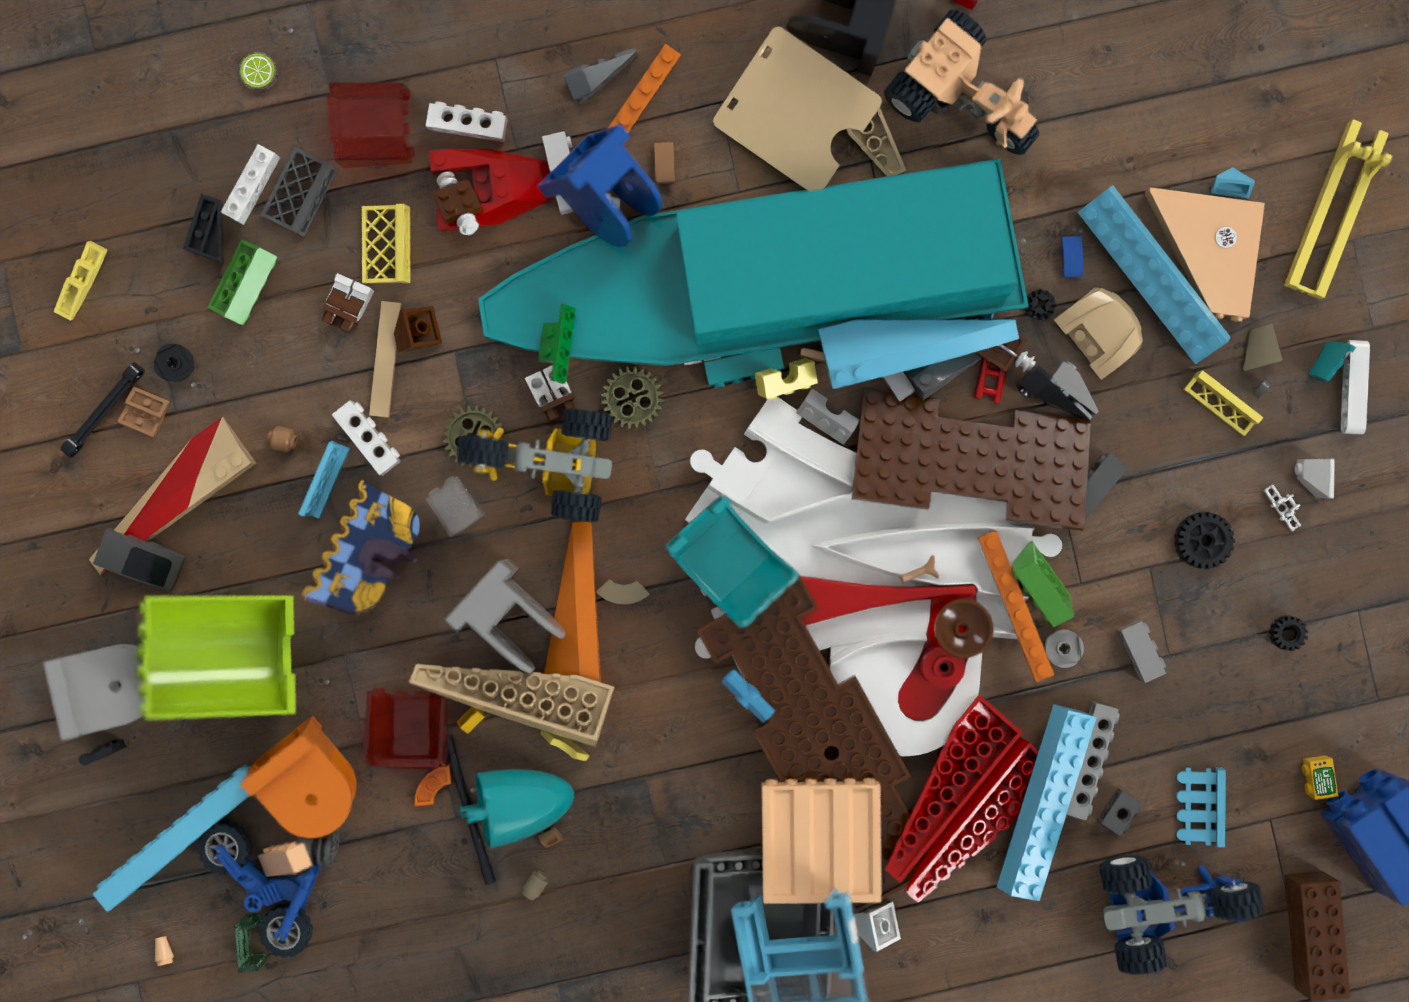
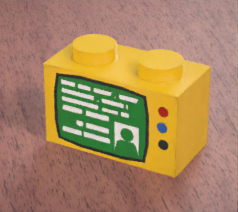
M1324 755L1303 759L1302 772L1306 776L1305 791L1307 795L1315 800L1337 797L1338 791L1333 758Z

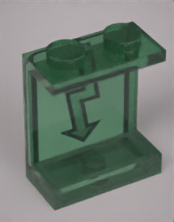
M257 913L246 914L234 926L238 973L258 971L267 962V953L251 954L249 930L255 928L263 920L264 915H257Z

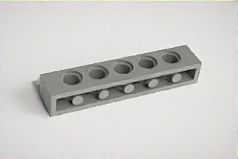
M1094 701L1091 703L1088 714L1097 718L1066 815L1087 820V816H1090L1092 813V799L1097 795L1098 779L1102 778V765L1108 758L1109 750L1107 748L1109 742L1111 743L1113 740L1114 724L1118 723L1120 716L1118 713L1119 709ZM1104 719L1106 725L1104 728L1099 729L1098 723ZM1100 738L1099 746L1093 747V740ZM1094 756V764L1088 765V758ZM1089 775V781L1083 784V776ZM1084 793V799L1081 802H1077V795Z

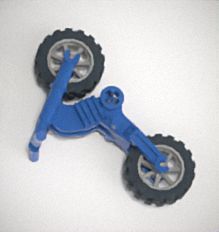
M229 820L216 822L200 835L201 838L198 839L197 844H199V847L197 848V853L200 854V861H203L204 867L210 868L213 873L219 872L221 875L231 874L247 891L244 906L250 912L259 911L265 904L268 906L284 899L291 901V903H285L284 905L279 904L268 911L259 924L260 930L258 934L261 936V944L265 945V949L268 952L271 951L274 956L279 955L281 958H286L287 956L293 957L297 953L299 954L308 945L313 934L311 933L313 930V924L311 925L310 923L311 918L307 917V912L304 909L321 865H317L315 860L311 869L306 873L300 874L299 877L280 875L270 880L265 876L264 871L256 869L248 858L251 855L250 848L252 847V842L249 841L250 836L244 831L245 828L238 826L236 822L231 823ZM219 835H225L224 842ZM214 838L216 839L219 845H215L212 843ZM275 921L280 926V928L273 926ZM296 928L298 929V934L293 932ZM289 935L297 940L291 943Z

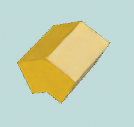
M471 707L457 721V724L468 734L486 715L480 709Z

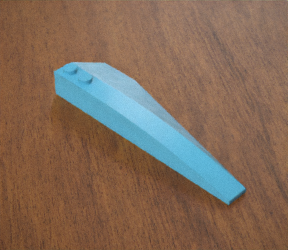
M852 320L818 329L829 380L833 389L934 364L1019 339L1016 320Z

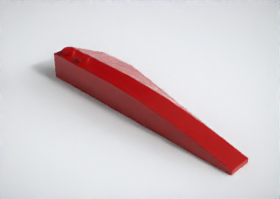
M980 694L953 725L885 868L900 883L1023 734L1021 730Z

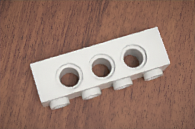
M438 101L435 104L429 103L426 121L428 130L504 143L508 121L506 116L503 115L504 113L499 111L486 113L484 112L485 110L480 108L468 110L462 105L450 107L446 103ZM452 114V120L445 122V115ZM470 117L472 122L469 125H464V118ZM489 120L491 125L488 128H482L483 121Z
M258 144L221 212L244 225L278 164L280 157Z
M348 401L334 412L332 416L377 473L383 476L401 462L398 458L400 454L394 447L390 448L386 443L388 439L382 432H377L374 428L376 426L375 422L370 417L366 418L362 413L365 411L358 402ZM355 417L360 418V425L358 427L352 425V420ZM366 432H371L372 434L370 442L364 440ZM378 447L384 449V455L380 458L376 455Z

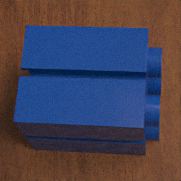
M1372 769L1361 775L1358 779L1360 786L1354 790L1356 794L1351 795L1345 790L1338 792L1337 797H1330L1327 800L1329 808L1320 814L1370 887L1404 907L1409 903V780L1401 777L1398 778L1396 775L1383 770L1380 772L1379 769Z

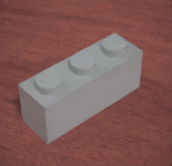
M1136 620L1117 629L1141 682L1147 683L1166 674L1164 670L1166 668L1165 662L1161 657H1158L1156 652L1158 647L1155 641L1150 639L1148 635L1150 630L1145 622Z

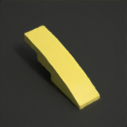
M92 241L86 243L81 259L76 260L71 276L65 280L54 309L55 313L70 321L73 320L97 276L107 249Z

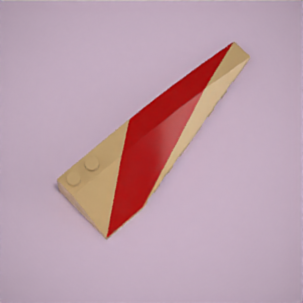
M221 417L186 444L114 530L126 536L130 534L148 542L257 463L224 417ZM96 551L89 560L97 572L102 575L108 570L93 564L97 554Z

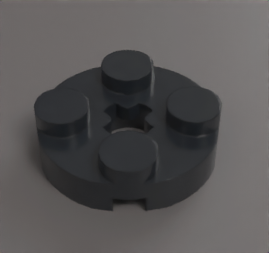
M166 344L157 351L153 365L155 372L160 378L169 382H181L187 379L194 371L193 356L184 346ZM172 358L178 360L176 368L174 366L170 367L169 365L170 363H172Z

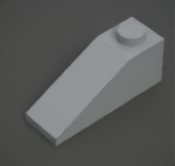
M1068 361L1059 363L1051 374L1057 381L1055 385L1065 389L1069 393V399L1076 400L1089 414L1096 415L1099 411L1080 373L1076 371V366Z

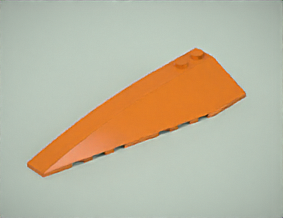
M572 522L554 616L567 634L561 639L551 633L544 674L578 675L601 682L592 522Z

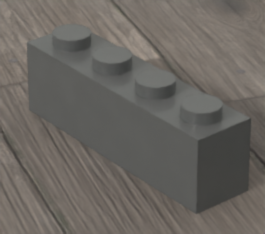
M1111 453L1100 455L1095 462L1097 465L1094 469L1088 470L1085 519L1128 469Z

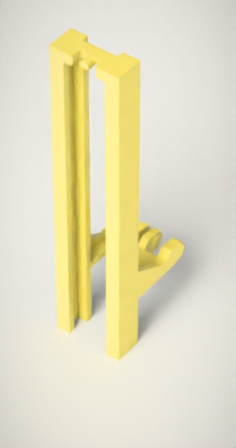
M1354 119L1346 125L1284 284L1286 287L1300 290L1302 293H1308L1307 295L1317 299H1322L1326 296L1371 178L1381 167H1386L1392 158V155L1388 153L1381 155L1389 133L1379 130L1375 134L1371 147L1366 146L1362 148L1361 143L1355 141L1362 123ZM1355 156L1365 160L1316 288L1312 290L1299 285L1347 160Z

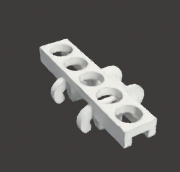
M1270 485L1263 490L1272 503L1270 506L1276 509L1281 516L1280 520L1285 522L1290 531H1294L1302 526L1294 515V510H1298L1300 504H1296L1292 499L1293 494H1287L1286 498L1282 497L1274 485ZM1269 489H1273V496L1268 492ZM1288 500L1293 506L1290 509L1285 504ZM1281 504L1285 506V510L1283 512L1279 511L1278 509L1279 505ZM1291 520H1294L1296 523L1294 527L1290 524Z

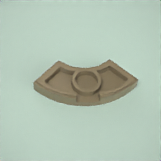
M609 579L596 591L605 600L616 604L636 603L650 595L638 580L631 584L622 585Z

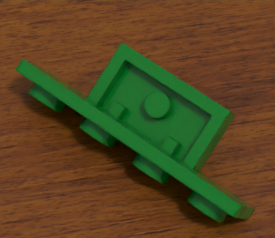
M561 304L558 323H543L538 361L542 363H553L551 380L561 384H566L576 311L575 308L566 304Z

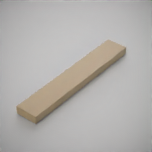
M381 301L370 416L390 417L397 353L394 330L401 310V303Z

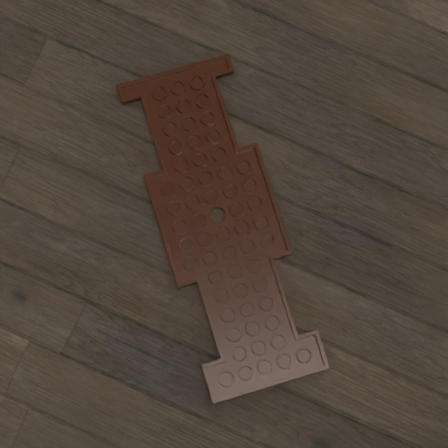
M798 573V579L789 587H786L785 591L774 601H771L770 605L759 615L757 614L756 618L746 627L738 626L727 614H723L697 628L696 631L715 664L733 655L747 682L751 683L761 693V697L775 709V712L768 719L769 721L753 729V733L781 782H785L786 779H796L797 782H805V779H816L817 782H825V779H836V782H844V779L853 778L856 781L874 778L875 781L880 783L881 900L908 886L928 852L927 850L901 883L885 870L910 817V813L897 792L895 785L910 778L911 775L856 675L840 683H837L801 618L818 609ZM828 746H835L839 749V756L836 759L831 760L824 756V751ZM877 902L851 903L852 910L856 914Z

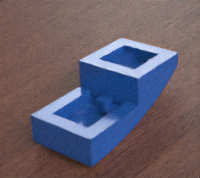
M1081 235L1061 236L1063 277L1083 276Z

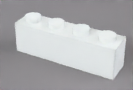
M565 131L542 136L550 172L570 153L569 148H572L570 136L566 137ZM560 195L556 196L561 215L574 212Z

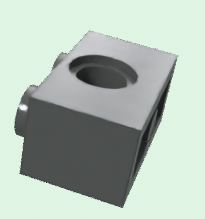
M1117 788L1097 820L1121 836L1122 833L1128 831L1132 818L1139 814L1141 803ZM1120 809H1124V815L1117 817V812Z

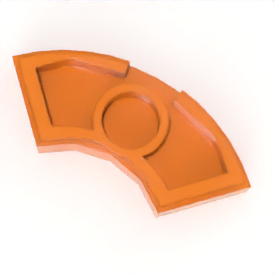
M450 764L435 768L423 778L415 794L414 806L435 804L437 792L443 786L452 784Z

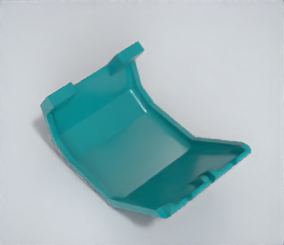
M720 495L666 544L665 548L687 575L738 626L746 627L756 618L757 614L759 615L770 605L771 601H774L782 594L786 587H789L798 579V572L772 551L741 519L730 505L731 501L727 496Z

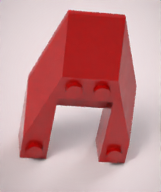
M492 149L429 151L431 171L434 175H440L447 171L453 173L472 171L474 192L482 207V212L474 214L475 221L479 225L478 228L500 225L553 200V197L547 198L537 187L550 173L549 164L546 160ZM436 209L438 229L441 232L460 230L457 226V221L446 224L439 209Z

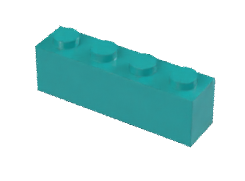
M780 348L704 362L708 384L715 389L724 387V383L732 381V384H738L748 377L751 380H755L756 372L769 368L778 371L783 370L784 364Z

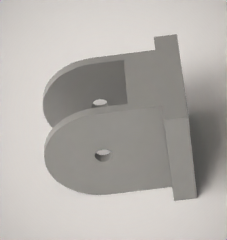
M507 558L499 561L447 617L446 621L456 630L470 624L508 660L523 671L531 673L535 669L531 660L512 640L496 627V624L518 603L536 621L557 637L562 639L567 633L548 611L511 578L519 568Z
M119 644L44 662L62 740L128 724L142 717L140 714L142 702L141 697H138L140 679H136V667L140 665V659H136V647L138 646Z

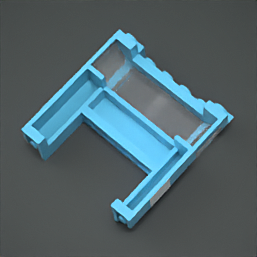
M835 888L825 900L826 908H833L837 935L770 940L761 895L755 897L751 903L750 901H744L743 904L742 901L738 902L731 909L749 1002H870L849 892L845 894L843 892L838 893V889Z

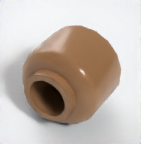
M276 426L273 431L270 430L267 441L270 442V447L273 450L284 453L290 452L291 449L294 450L298 440V435H295L293 429L283 426Z

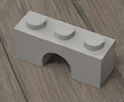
M811 389L796 413L844 445L860 420L845 410L840 415L831 413L826 408L828 399L814 389Z

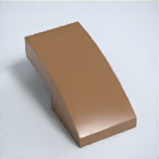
M673 142L654 143L656 184L675 183Z

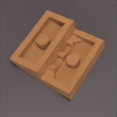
M133 386L125 401L126 406L117 422L119 425L154 439L163 422L170 402Z

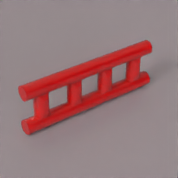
M982 358L974 398L981 399L982 394L994 396V403H1000L1007 371L1003 372L1000 369L988 368L989 362ZM986 375L998 377L996 388L984 386Z

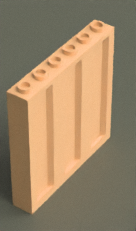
M847 778L844 779V782H836V779H825V782H817L816 779H805V782H797L796 779H786L785 782L768 779L766 783H762L764 904L825 903V900L835 888L838 889V893L843 892L845 894L849 892L851 903L881 902L880 783L878 781H875L874 778H865L864 781Z

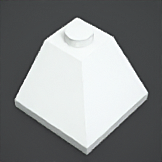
M1334 459L1297 460L1295 474L1305 488L1315 498H1334Z
M893 901L871 905L856 914L853 912L857 934L873 951H879L901 939Z

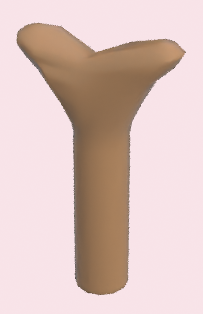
M932 554L923 567L900 575L901 582L904 583L924 574H929L939 579V574L934 569L935 556Z

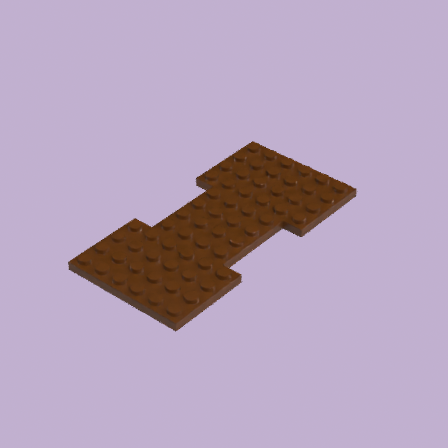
M863 390L851 499L929 510L931 492L1007 502L1006 521L1078 531L1085 529L1091 420L1015 410L1013 414V427L940 418L938 417L940 399L926 398L923 401L918 396L909 395L899 402L893 393Z

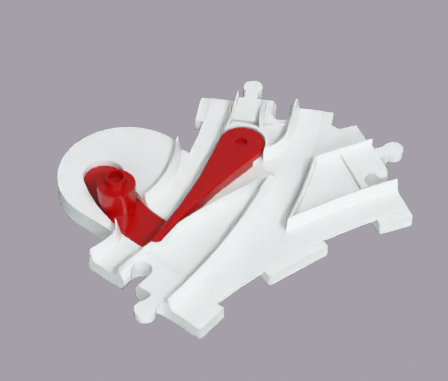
M779 397L767 400L744 433L749 439L759 441L765 446L766 455L762 461L758 463L749 461L744 453L736 447L723 465L713 460L712 455L706 450H698L692 454L690 459L692 468L699 473H706L713 480L685 520L690 523L720 495L727 496L731 501L730 505L741 519L772 551L791 565L803 579L818 609L801 618L819 651L830 648L828 667L837 683L856 675L900 756H915L936 750L945 744L955 722L978 696L982 653L971 658H959L947 653L940 646L935 635V621L941 609L948 603L958 599L976 601L989 612L994 625L993 637L1018 639L977 537L997 530L1012 570H1014L1013 561L1029 542L1033 541L1042 555L1053 557L1060 553L1062 541L1054 534H1044L1041 537L1032 536V531L1034 530L1032 524L1006 521L1007 502L931 492L930 508L926 510L853 500L851 498L856 452L842 447L799 424L798 422L802 417L796 413L797 410ZM932 554L935 556L934 569L939 574V579L932 575L924 574L904 583L901 582L900 575L923 567ZM700 588V590H701L703 596H706V594H705V593L702 591V589ZM1020 589L1026 602L1029 596H1027L1024 589ZM718 606L711 609L714 619L725 614ZM959 626V632L964 633V627ZM699 637L695 642L696 653L702 658H711ZM736 663V665H737V667H738V669H739V671H740V673H741L743 679L747 682V680L745 679L743 673L741 672V670H740L738 664Z

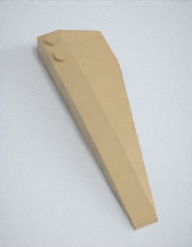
M416 664L409 681L410 684L477 709L596 747L614 690L613 686L578 675H550L537 672L480 670L479 668H447Z

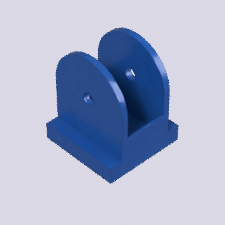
M621 124L587 135L537 186L547 198L560 195L590 230L604 241L617 247H625L632 240V232L624 216L606 196L610 188L628 206L644 215H656L662 208V199L656 186L623 147V144L631 136Z

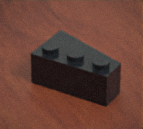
M203 194L200 195L183 249L224 264L223 213L221 212L223 203L220 200Z

